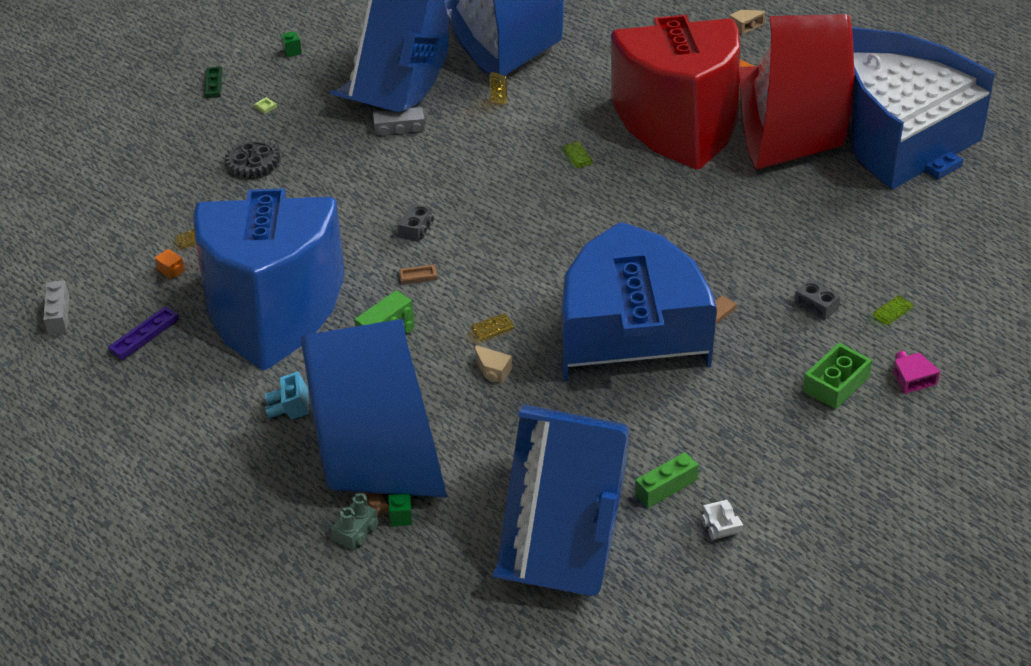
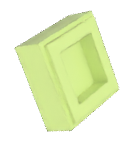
M267 97L254 104V108L264 114L277 107V104Z

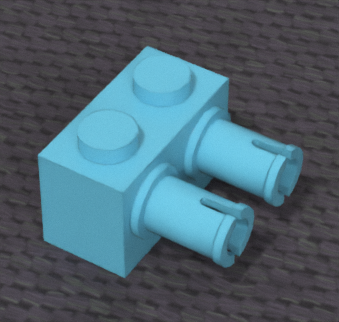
M299 371L280 377L281 389L265 394L266 402L269 405L265 407L269 419L285 413L289 416L290 420L309 414L308 388Z

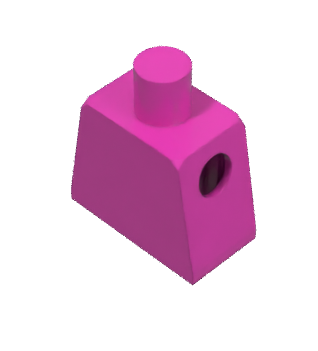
M900 351L895 355L896 360L894 362L893 374L904 394L938 384L939 369L921 353L907 355L905 351Z

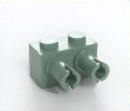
M355 494L351 506L342 509L340 512L341 517L331 528L332 539L334 542L354 551L358 545L364 544L368 533L377 528L379 523L377 509L367 505L365 494Z

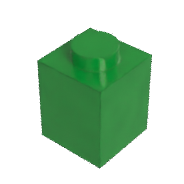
M287 32L280 35L282 50L286 57L302 54L300 38L296 32Z
M410 494L389 495L391 527L412 525Z

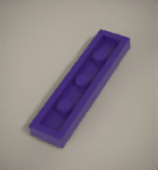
M165 306L108 346L109 352L120 360L125 359L178 321V314Z

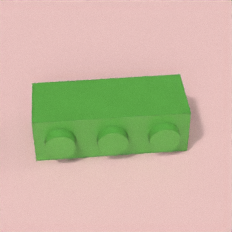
M686 452L637 478L635 480V496L647 508L653 506L697 481L698 464Z

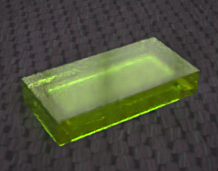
M579 141L563 145V150L577 168L593 164V159Z
M898 295L874 311L873 316L889 325L913 309V303Z

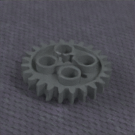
M250 139L249 142L243 140V144L237 143V147L231 146L232 150H227L228 153L225 154L227 169H229L230 173L234 172V176L240 174L241 178L244 175L247 178L251 175L256 178L258 174L262 177V173L269 174L268 170L274 171V167H278V163H280L278 147L275 144H271V141L265 143V139L261 142L258 139L255 141Z

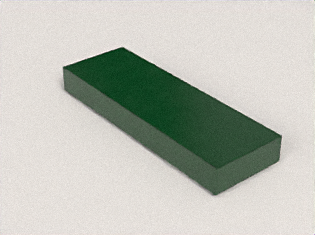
M221 66L206 68L205 98L221 97L223 73Z

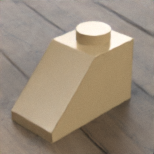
M740 10L731 14L730 18L735 21L739 34L743 35L764 25L766 12Z
M476 345L475 359L484 378L490 382L503 383L512 370V356Z

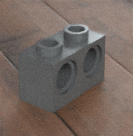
M412 203L398 224L399 237L420 241L421 237L426 235L428 226H432L434 222L432 207Z
M808 280L796 290L794 303L826 320L839 309L840 296Z

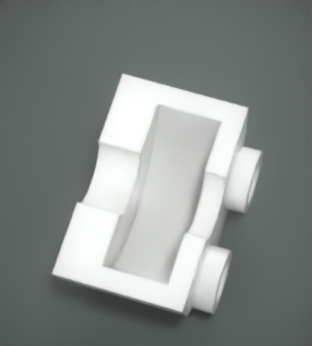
M728 500L703 505L704 514L701 515V521L704 527H709L711 540L735 535L743 531V524L738 516H734L733 508Z

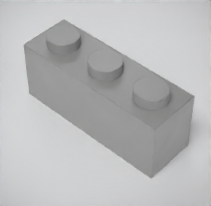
M423 107L410 108L404 112L392 110L373 112L375 135L384 136L387 134L425 131Z
M65 280L47 282L43 319L48 335L67 333L69 293Z

